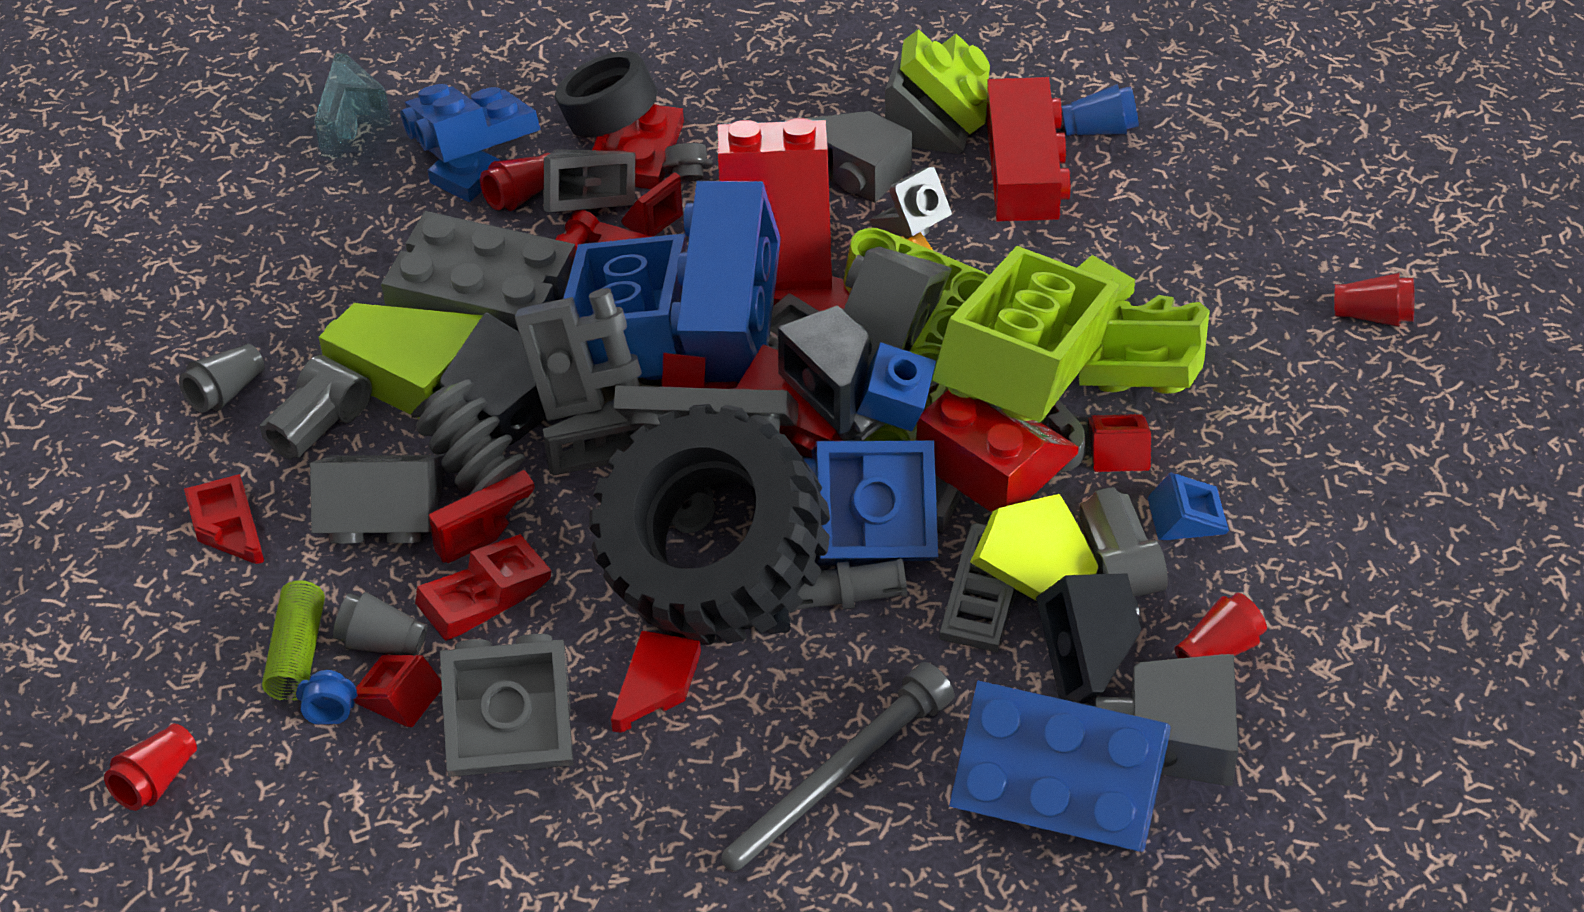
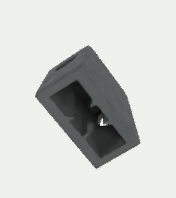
M1233 654L1140 662L1133 669L1130 698L1095 697V707L1165 722L1171 726L1161 774L1233 786L1238 755Z

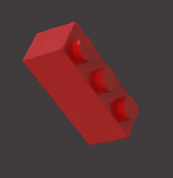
M1049 77L987 79L986 122L996 222L1059 220L1061 200L1070 199L1069 168H1060V164H1065L1066 162L1065 133H1056L1055 130L1061 129V99L1051 97Z

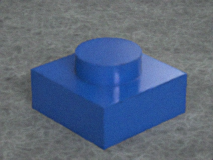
M482 150L445 163L439 159L428 169L429 182L470 203L482 192L480 186L481 173L487 170L492 162L500 161V159Z

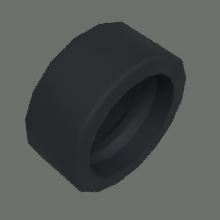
M620 51L596 57L577 67L557 86L554 98L572 133L576 136L589 138L610 134L634 123L647 113L656 102L658 90L641 56L631 51Z

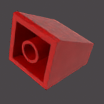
M793 118L786 122L757 123L752 120H739L732 124H717L719 181H762L764 183L781 237L775 290L832 289L826 120L812 121L807 118Z

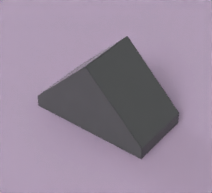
M900 54L895 60L885 89V119L912 131V147L960 154L964 151L969 133L900 70L902 56Z
M555 149L544 157V211L559 212L626 206L635 203V152Z

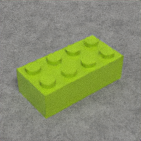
M1016 246L949 318L931 381L947 386L952 394L959 397H971L973 400L980 399L1001 407L1006 415L1014 419L1023 421L1035 420L1041 423L1102 343L1120 284Z

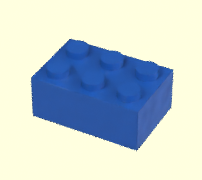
M696 181L694 203H687L684 210V230L686 236L689 237L687 252H680L678 257L677 276L679 285L683 286L681 302H673L671 331L673 336L680 337L682 355L706 357L704 382L736 381L739 383L762 345L769 346L781 237L762 181Z
M685 233L579 244L576 250L563 299L574 298L580 318L591 316L594 312L589 299L590 293L604 288L611 289L616 307L623 309L626 318L627 328L623 332L630 354L637 355L642 373L637 378L642 377L646 380L662 379L663 353L682 355L680 337L673 336L671 331V308L673 302H681L683 286H680L678 282L677 263L680 252H687L688 250ZM602 338L587 341L593 363L607 362L608 357Z
M977 680L949 807L1144 852L1171 726L1165 722Z

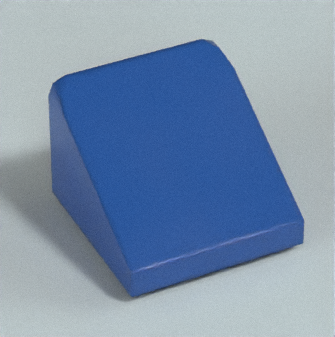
M1170 472L1148 496L1158 540L1223 535L1229 531L1216 486Z

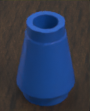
M1118 84L1073 101L1071 104L1061 106L1067 136L1074 134L1119 135L1127 134V129L1139 127L1131 86L1119 89Z

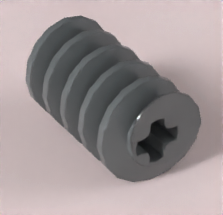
M466 379L436 391L414 409L411 418L420 417L416 423V430L422 436H432L429 442V448L432 453L436 455L446 454L442 460V467L448 473H458L455 479L456 488L461 492L472 491L471 494L516 474L515 471L525 460V456L519 453L507 458L504 457L502 453L513 439L510 435H504L495 439L491 438L490 433L500 420L497 416L483 420L477 418V415L487 402L482 397L466 402L464 397L474 385L471 379Z

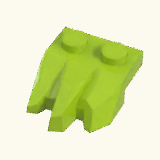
M1158 295L1140 306H1131L1128 301H1115L1102 343L1079 372V384L1098 386L1099 390L1104 392H1120L1130 387H1152L1155 392L1168 394L1190 388L1203 368L1210 310L1201 302L1174 307V297Z

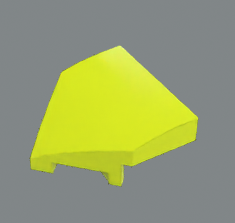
M1060 494L1002 507L993 511L970 563L1037 601L1036 597L1065 575H1092L1097 573L1099 567L1084 535Z

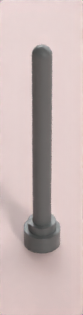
M921 662L902 679L903 687L898 691L899 698L731 843L722 853L723 865L731 871L742 869L914 717L924 718L927 714L930 716L938 714L955 697L953 687L947 677L937 667L928 662Z

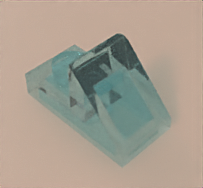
M335 53L314 120L321 157L342 158L347 139L353 140L356 136L357 124L391 126L385 88L345 53Z

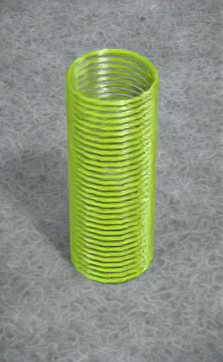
M302 580L288 582L282 587L262 681L263 690L267 695L277 700L287 699L278 696H289L279 693H291L280 690L296 691V689L281 688L286 687L282 685L286 684L282 681H287L283 678L291 677L296 679L291 681H297L298 683H289L299 685L302 680L310 679L325 601L323 590L312 582Z

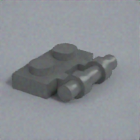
M609 288L599 289L590 293L589 299L594 312L591 316L580 318L574 298L570 297L519 308L514 317L547 421L602 410L605 402L601 389L603 387L612 385L640 386L637 378L642 373L637 355L630 354L623 332L627 328L626 318L623 309L616 307L611 289ZM602 338L608 361L594 364L587 341Z

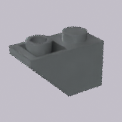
M871 111L807 118L812 121L826 120L829 180L840 185L848 193L858 194L876 203L889 190L892 184L898 182L912 168V131Z

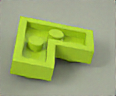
M919 29L904 39L900 70L969 134L984 125L987 107V79H989L990 65L984 53L974 45L969 46L957 34L953 35L943 44L937 41L932 42Z

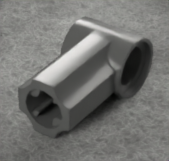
M324 355L313 357L300 372L296 391L259 425L262 438L269 443L276 453L289 460L293 457L299 458L338 419L346 423L352 422L366 408L372 393L370 380Z
M1115 487L1097 490L1087 501L1080 503L1079 517L1095 554L1094 558L1099 566L1096 574L1128 573L1134 597L1165 591L1168 586V575L1162 549L1157 540H1147L1129 495L1122 494Z

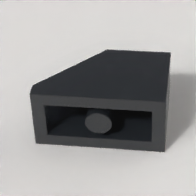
M838 305L779 326L778 374L839 434L850 431L857 413L868 371V356L872 352L871 339L863 325L856 323Z
M1128 573L1065 575L1036 597L1059 699L1085 704L1102 693L1140 634L1139 606L1132 594Z

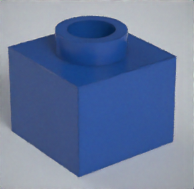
M880 342L869 364L856 414L913 431L925 408L936 360Z

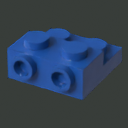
M436 84L418 92L419 97L406 101V109L400 111L401 120L410 139L416 138L424 151L429 150L444 163L541 130L536 110L505 89L501 90L498 87L479 90L473 93L470 99L453 86L448 87L447 84Z
M934 441L816 442L811 450L812 458L803 459L815 473L822 486L820 494L828 503L830 515L829 522L826 525H821L830 536L828 552L824 556L816 555L815 563L818 566L837 565V562L849 561V565L874 564L876 561H896V559L900 558L903 561H935L938 558Z

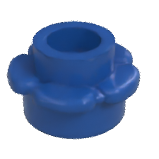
M322 670L313 674L310 680H302L296 689V697L301 701L302 715L309 722L316 725L340 724L349 717L350 708L354 707L355 702L353 699L357 697V689L354 683L342 674L332 670Z

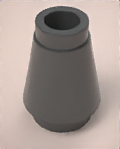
M246 343L240 347L190 362L187 365L186 372L182 373L179 377L181 392L189 405L196 411L201 413L210 409L219 411L255 379L258 374L264 371V360L260 352L253 345Z
M364 592L361 596L348 593L338 611L333 638L345 642V648L351 650L391 655H419L425 642L428 625L418 622L417 619L367 592Z

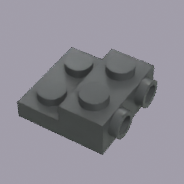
M528 634L518 637L516 644L491 646V642L488 640L470 639L456 643L454 645L455 649L440 651L446 768L449 777L574 766L567 654L564 640H552V636L548 634Z

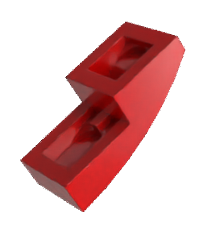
M519 534L470 551L468 569L417 586L415 604L443 639L447 641L462 635L523 601L550 580L552 570L522 535Z

